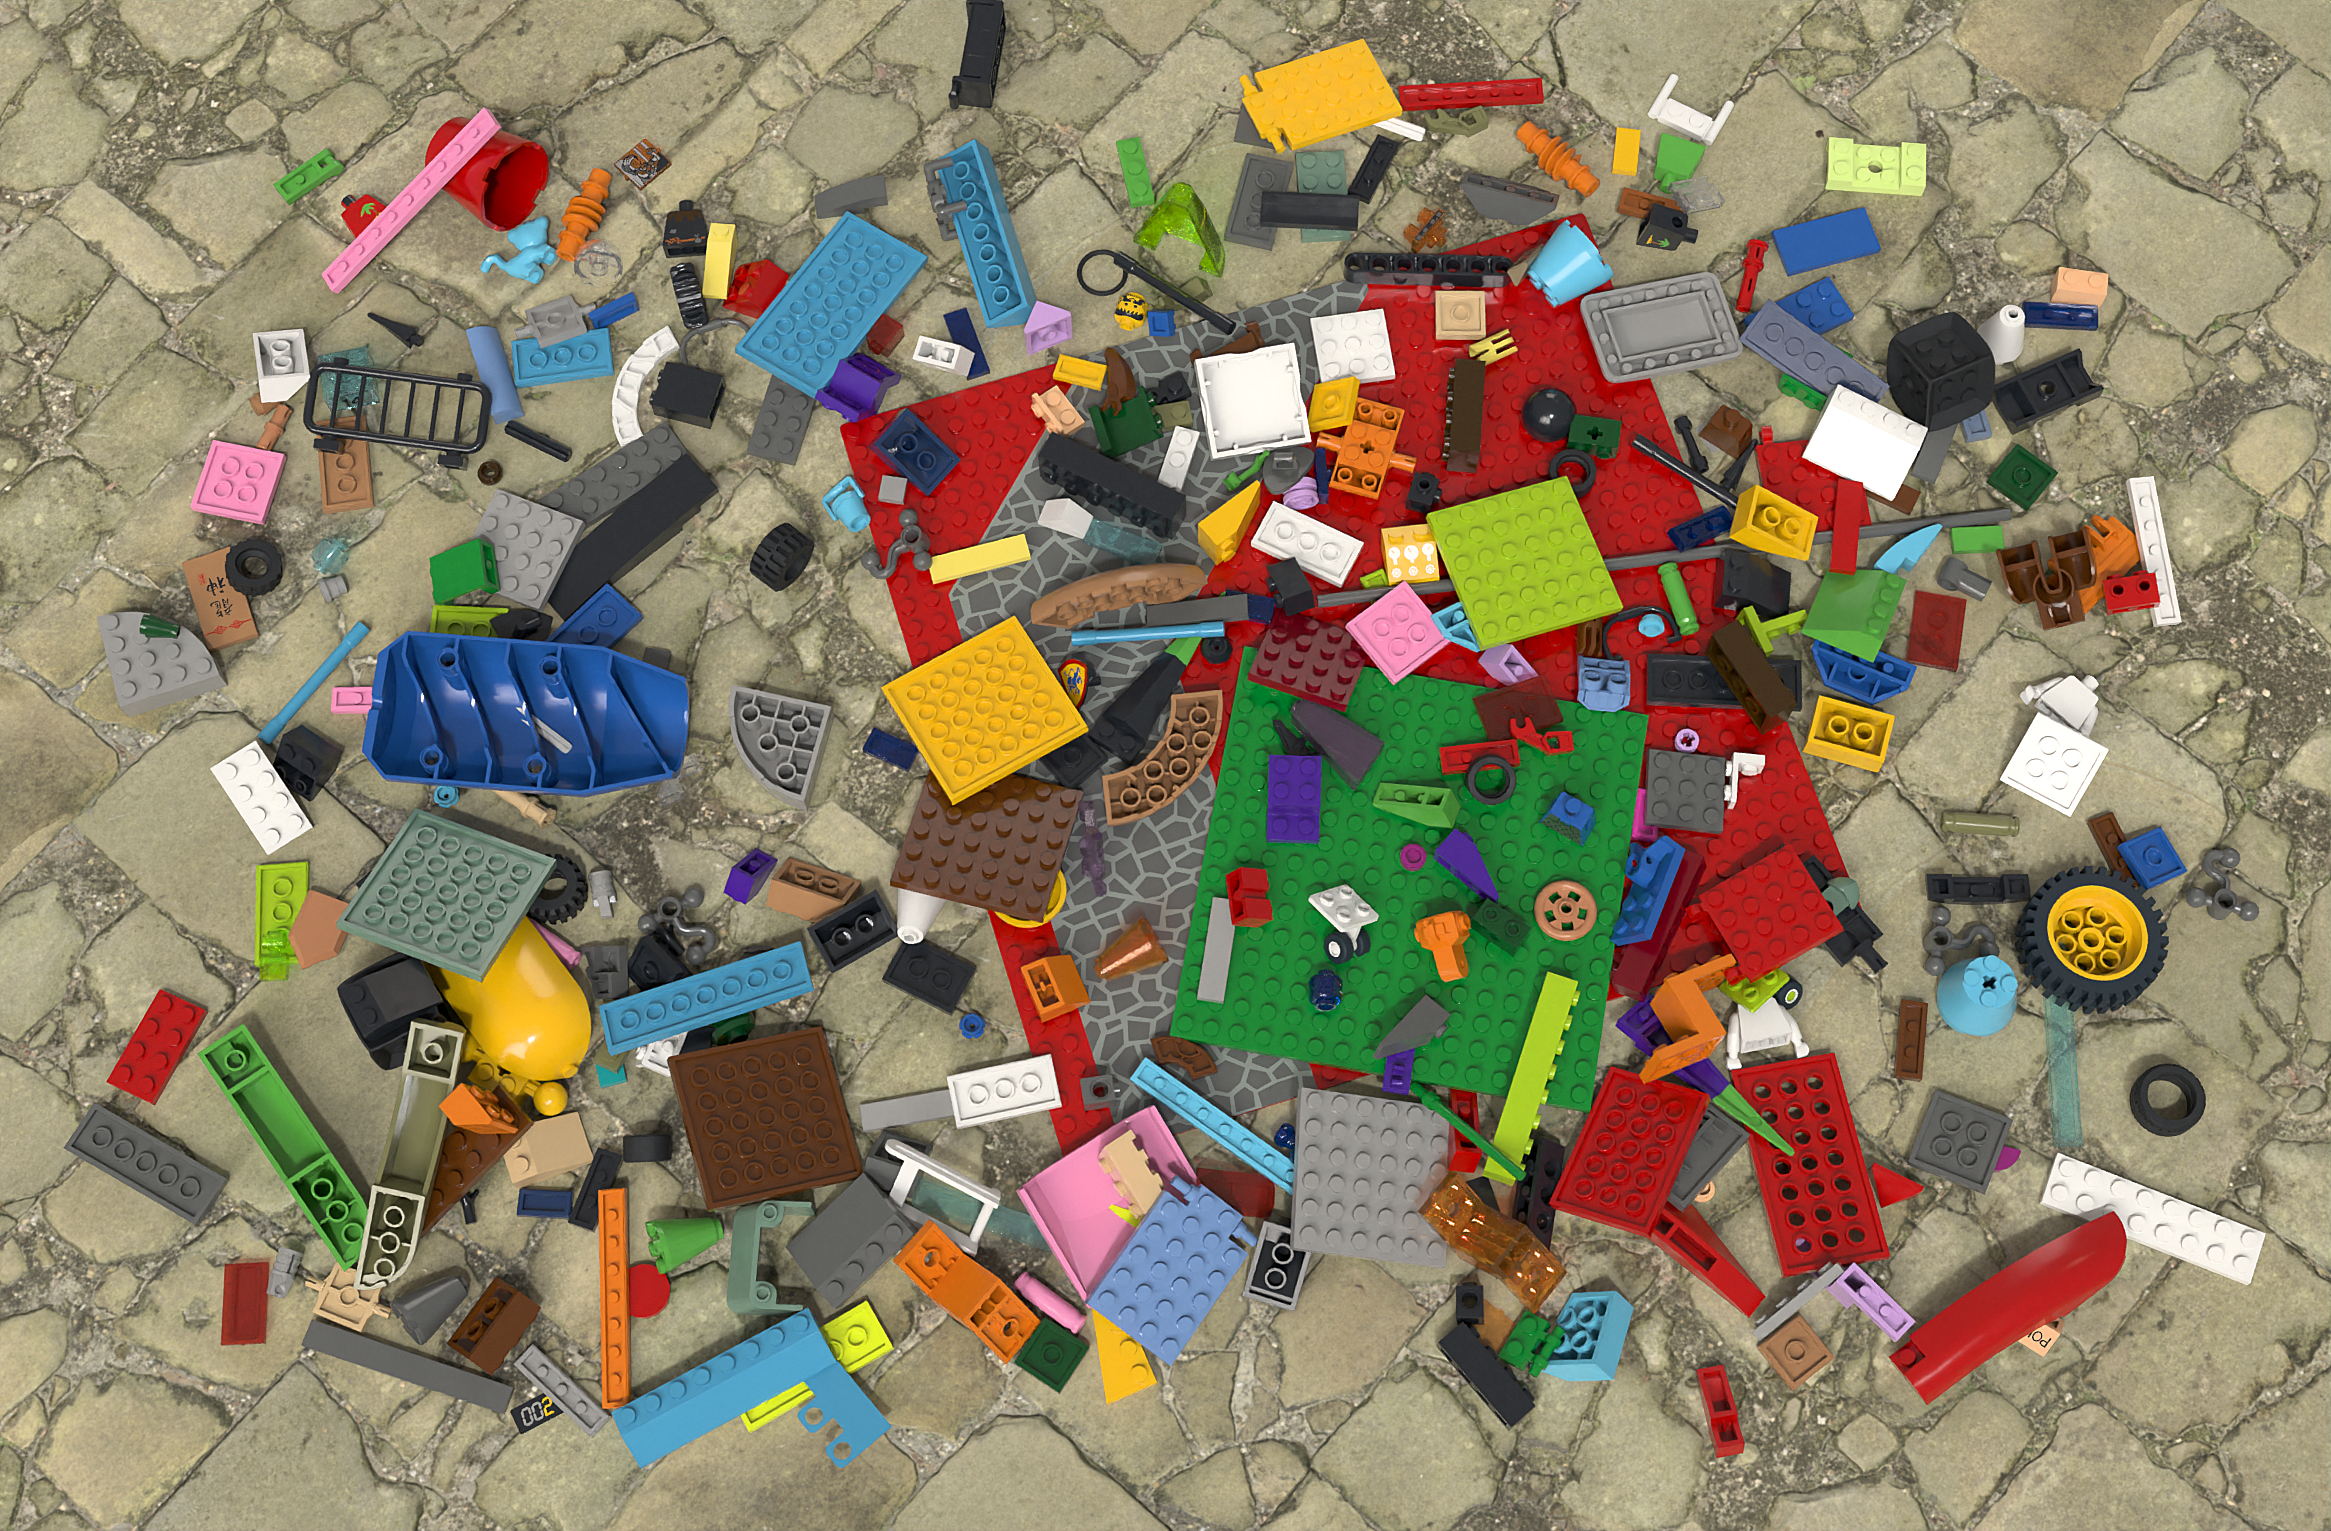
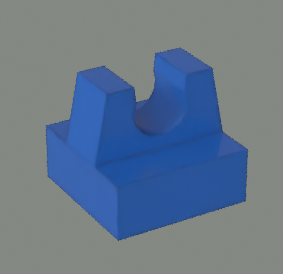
M1153 309L1147 312L1150 336L1171 337L1175 335L1174 310Z

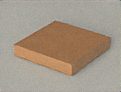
M1800 1314L1757 1347L1758 1351L1791 1392L1835 1358Z

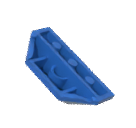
M1815 639L1811 649L1824 686L1871 706L1907 691L1917 668L1915 665L1881 651H1878L1874 662H1870Z

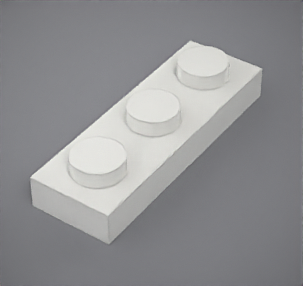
M1179 426L1175 427L1157 482L1180 493L1182 492L1200 432Z

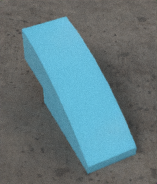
M1938 523L1905 537L1885 552L1872 570H1884L1891 574H1896L1902 567L1910 573L1937 538L1943 526Z

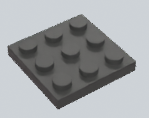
M1649 749L1646 764L1644 826L1721 834L1723 832L1725 758Z
M1935 1090L1907 1165L1985 1195L2013 1119Z

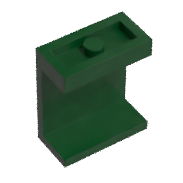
M1143 385L1138 387L1140 396L1121 403L1122 409L1117 416L1114 415L1113 408L1105 410V412L1098 405L1088 408L1102 452L1109 459H1114L1164 437L1162 428L1165 427L1161 415L1156 413L1154 407L1157 405L1156 398L1153 392H1148Z

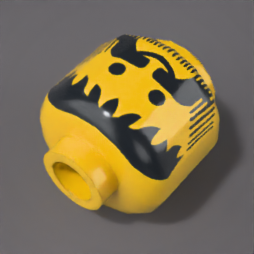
M1129 292L1127 295L1119 298L1114 318L1122 329L1132 331L1143 326L1148 312V304L1145 298L1134 292Z

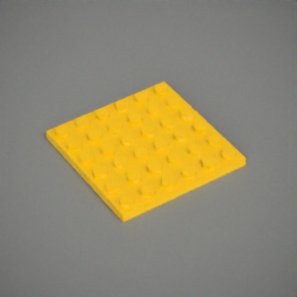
M1015 615L881 687L886 699L952 805L1089 731L1085 721Z

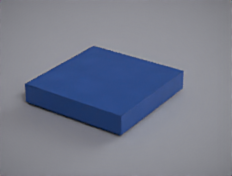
M2161 826L2126 841L2117 847L2139 885L2143 886L2147 891L2187 872L2186 867Z

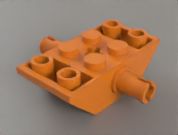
M1357 397L1353 421L1351 425L1347 426L1345 436L1341 438L1320 432L1316 447L1338 452L1329 487L1378 500L1388 470L1391 467L1413 473L1417 457L1396 453L1395 450L1405 412L1404 409Z

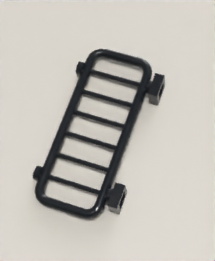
M334 357L333 363L321 362L310 371L303 423L311 433L323 436L322 439L314 438L313 448L318 452L343 455L345 445L337 441L338 438L444 451L447 452L446 455L439 454L437 464L439 466L467 471L468 461L461 457V455L474 454L484 447L487 438L492 395L484 383L472 381L473 376L470 374L458 373L456 379L349 365V359ZM323 372L337 373L329 427L317 425L313 421L318 379ZM342 374L362 376L354 430L334 427ZM367 377L386 379L379 433L359 431ZM391 380L411 383L404 436L384 434ZM416 383L436 386L428 439L409 437ZM441 387L461 389L453 443L433 440ZM466 390L477 391L482 396L477 438L473 444L469 445L458 443Z

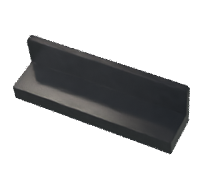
M1262 191L1260 227L1358 231L1360 196Z

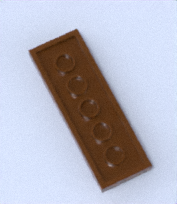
M498 1085L492 1093L499 1100L497 1105L501 1109L507 1110L513 1116L514 1120L512 1122L518 1128L517 1132L509 1134H479L458 1126L445 1139L420 1238H423L534 1125V1122L503 1086Z

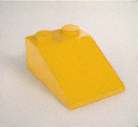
M1258 480L1198 523V544L1216 565L1222 561H1229L1236 553L1235 551L1260 504V483Z
M1756 484L1739 495L1729 537L1752 549L1806 561L1809 559L1818 517Z

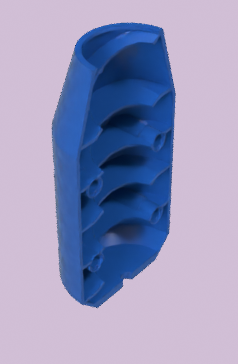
M407 631L378 653L371 693L372 706L368 711L362 746L363 754L383 779L388 782L586 798L668 781L679 776L684 762L688 739L689 688L687 679L683 676L603 646ZM517 708H522L525 716ZM532 714L572 745V749L568 753H563L542 737L538 732Z

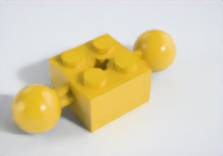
M466 1029L460 1063L470 1061L477 1063L468 1076L469 1081L473 1085H476L482 1091L489 1090L491 1092L498 1085L503 1086L520 1107L530 1095L533 1097L536 1109L547 1116L557 1115L565 1109L568 1103V1094L562 1085L556 1082L541 1084L538 1082L539 1080L527 1079L512 1072L509 1075L504 1074L506 1069L493 1061L482 1049L469 1029Z

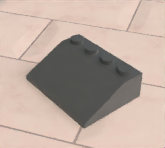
M864 1172L786 1248L815 1288L834 1309L843 1306L916 1235L918 1230Z

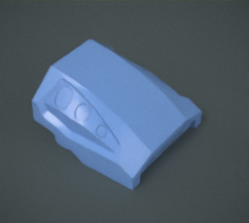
M1578 655L1577 700L1589 710L1616 712L1628 706L1630 701L1631 675L1629 661L1588 658Z

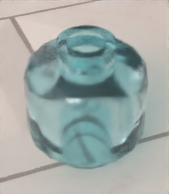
M333 536L330 539H321L311 553V558L315 562L313 567L324 575L327 572L337 574L349 559V553L347 552L349 548Z

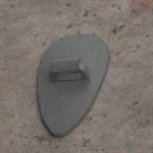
M1299 446L1278 449L1270 453L1266 457L1263 466L1264 484L1271 494L1277 495L1295 486L1311 469L1315 462L1314 453L1308 448Z

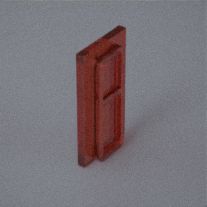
M1196 1168V1187L1200 1184L1204 1185L1243 1215V1217L1265 1219L1268 1212L1272 1213L1275 1204V1186L1265 1176L1261 1174Z
M269 1262L225 1264L221 1346L266 1344Z

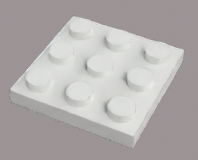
M1383 309L1310 318L1320 383L1352 376L1359 379L1360 384L1395 379Z
M2038 711L2000 780L2071 816L2109 748Z

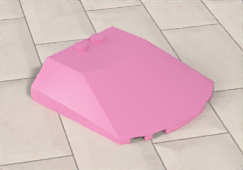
M1150 1105L1122 1119L1032 1176L1016 1190L1083 1302L1136 1229L1109 1209L1112 1204L1129 1210L1128 1206L1130 1203L1125 1196H1119L1113 1186L1115 1181L1111 1175H1106L1100 1168L1098 1155L1102 1149L1129 1130H1132L1136 1136L1132 1140L1135 1147H1138L1140 1150L1143 1149L1149 1158L1147 1159L1149 1163L1147 1167L1150 1171L1154 1170L1163 1181L1164 1188L1162 1191L1166 1190L1185 1204L1187 1200L1183 1197L1182 1192L1170 1184L1171 1179L1177 1175L1189 1185L1194 1184L1197 1187L1201 1184L1154 1105Z

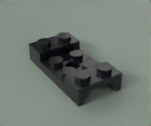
M2078 348L1995 384L1992 402L2009 431L2014 435L2034 426L2037 421L2073 405L2078 407L2099 398L2104 388L2101 384L2093 383L2083 367L2082 352ZM2041 386H2050L2053 389V393H2044L2041 390Z

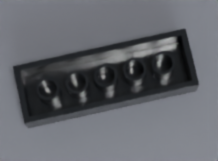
M1053 431L1038 455L1040 477L1050 485L1057 484L1073 496H1082L1091 505H1100L1108 509L1114 516H1123L1129 519L1137 527L1143 528L1144 526L1152 530L1160 538L1167 537L1173 540L1186 517V495Z

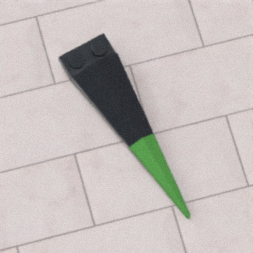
M1221 593L1219 597H1225L1226 593ZM1202 637L1177 638L1103 712V716L1089 732L1088 737L1105 750L1131 765L1145 747Z

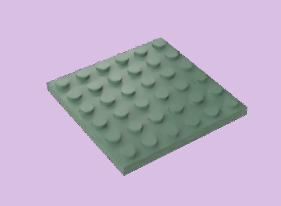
M415 808L337 920V929L482 982L557 867V860Z

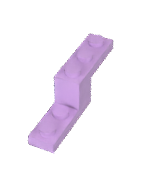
M1799 1239L1796 1241L1795 1244L1799 1251L1807 1252L1810 1250V1244L1806 1240ZM1853 1263L1848 1269L1844 1267L1846 1271L1825 1289L1846 1309L1855 1303L1882 1331L1896 1342L1916 1321L1857 1264ZM1818 1272L1810 1273L1816 1280L1821 1276Z

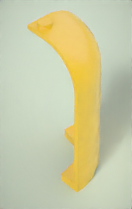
M526 915L482 982L422 960L433 982L482 1049L498 1065L518 1076L539 1081L570 1078L577 1073L590 1042L591 1018L589 1007L578 983Z

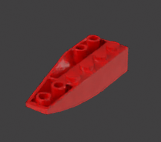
M1666 1201L1649 1240L1742 1314L1750 1318L1766 1296L1694 1206L1690 1204L1684 1212H1681L1669 1201Z

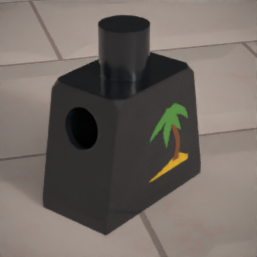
M1653 203L1639 224L1636 245L1675 251L1682 241L1695 244L1698 230L1687 227V214Z

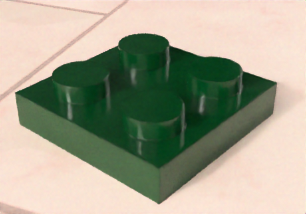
M2017 443L1986 483L2025 511H2028L2054 480L2058 472Z
M1044 1317L1014 1364L1060 1394L1090 1350V1347Z

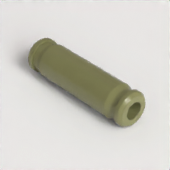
M1944 811L1941 814L1940 828L1943 832L1951 831L1953 833L1993 836L2011 835L2016 837L2019 834L2020 821L2017 816L2011 818L2004 815L1948 813V811Z

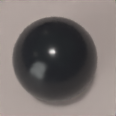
M1543 387L1537 389L1523 403L1521 409L1523 427L1537 441L1544 443L1558 442L1569 435L1570 425L1574 420L1575 414L1577 415L1576 405L1571 396L1559 388Z

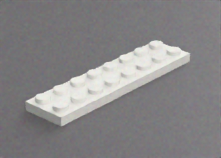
M2057 1153L2054 1157L2039 1202L2043 1206L2087 1223L2115 1211L2122 1221L2128 1239L2245 1285L2251 1283L2266 1234L2060 1153Z

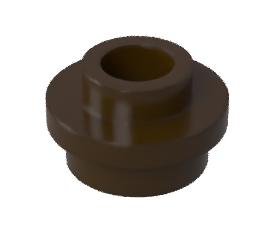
M487 461L480 465L477 475L481 483L492 486L500 482L503 477V471L498 463ZM489 472L495 473L493 476L487 477Z

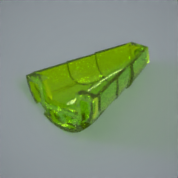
M1185 182L1175 183L1156 203L1143 225L1133 236V242L1155 251L1164 233L1168 232L1204 247L1206 252L1199 264V270L1221 278L1225 269V250L1206 206L1191 185Z

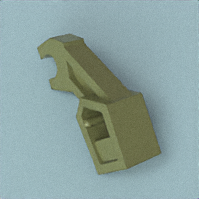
M1482 106L1460 113L1459 118L1450 117L1440 108L1436 110L1438 119H1432L1429 113L1425 114L1423 118L1427 128L1434 133L1465 135L1468 138L1487 129L1489 119Z
M1199 277L1180 288V290L1201 303L1213 295L1207 281ZM1170 297L1158 298L1159 304L1148 305L1149 311L1153 309H1171L1175 312L1186 308Z

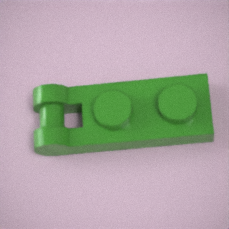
M324 149L278 180L273 186L286 203L290 205L331 176L339 175L344 170V166L339 160L334 159L335 156L330 149ZM323 164H327L324 168L320 167Z

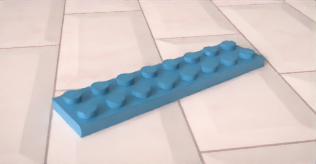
M801 941L598 1007L608 1052L613 1056L814 991V986L805 951Z

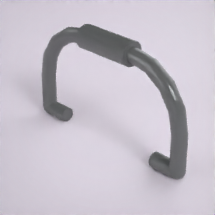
M717 318L708 321L707 325L701 326V328L689 331L682 339L679 348L682 365L690 367L685 349L687 342L699 333L700 335L723 327L722 325L726 324L737 325L744 329L746 333L750 330V327L738 319ZM696 364L691 366V368L699 369V366Z

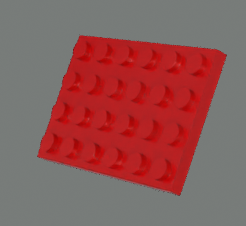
M1611 1066L1550 1199L1549 1205L1556 1210L1650 1239L1710 1103V1095L1658 1079L1644 1084L1639 1074Z

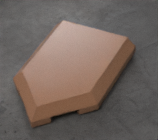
M314 890L308 891L288 935L302 970L318 962L338 956L348 932L337 929L336 922L349 905L348 903Z

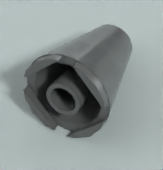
M450 1274L397 1297L389 1304L396 1318H400L403 1322L405 1331L418 1345L422 1346L428 1342L468 1296L466 1290L469 1286L461 1275L456 1277Z

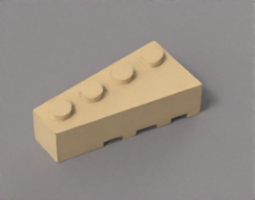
M1129 1130L1102 1149L1098 1155L1100 1159L1098 1164L1106 1175L1110 1174L1115 1181L1113 1186L1119 1196H1125L1130 1203L1128 1208L1136 1220L1139 1218L1142 1220L1162 1192L1164 1185L1159 1174L1154 1170L1150 1171L1147 1167L1149 1166L1147 1160L1149 1158L1143 1149L1140 1150L1138 1147H1135L1132 1140L1136 1136L1132 1130Z

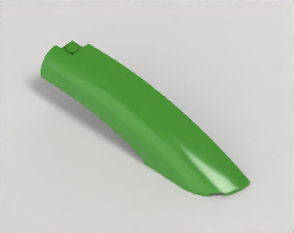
M243 1023L197 1054L345 1272L359 1259L368 1212L365 1202Z

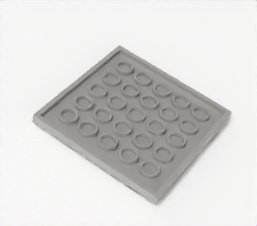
M1303 1087L1298 1089L1290 1250L1441 1269L1446 1267L1449 1122L1436 1111L1429 1110L1423 1104Z

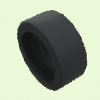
M1563 450L1552 459L1547 479L1548 481L1557 479L1558 468L1563 463L1574 462L1583 466L1587 473L1586 480L1581 485L1571 486L1576 499L1581 498L1589 493L1594 485L1597 471L1595 462L1589 454L1582 450Z
M1485 754L1479 756L1470 763L1466 770L1465 783L1467 790L1477 801L1483 804L1496 805L1503 803L1512 795L1516 788L1517 778L1514 768L1506 759L1498 755ZM1489 764L1501 767L1506 776L1503 789L1492 795L1481 792L1475 782L1479 769Z

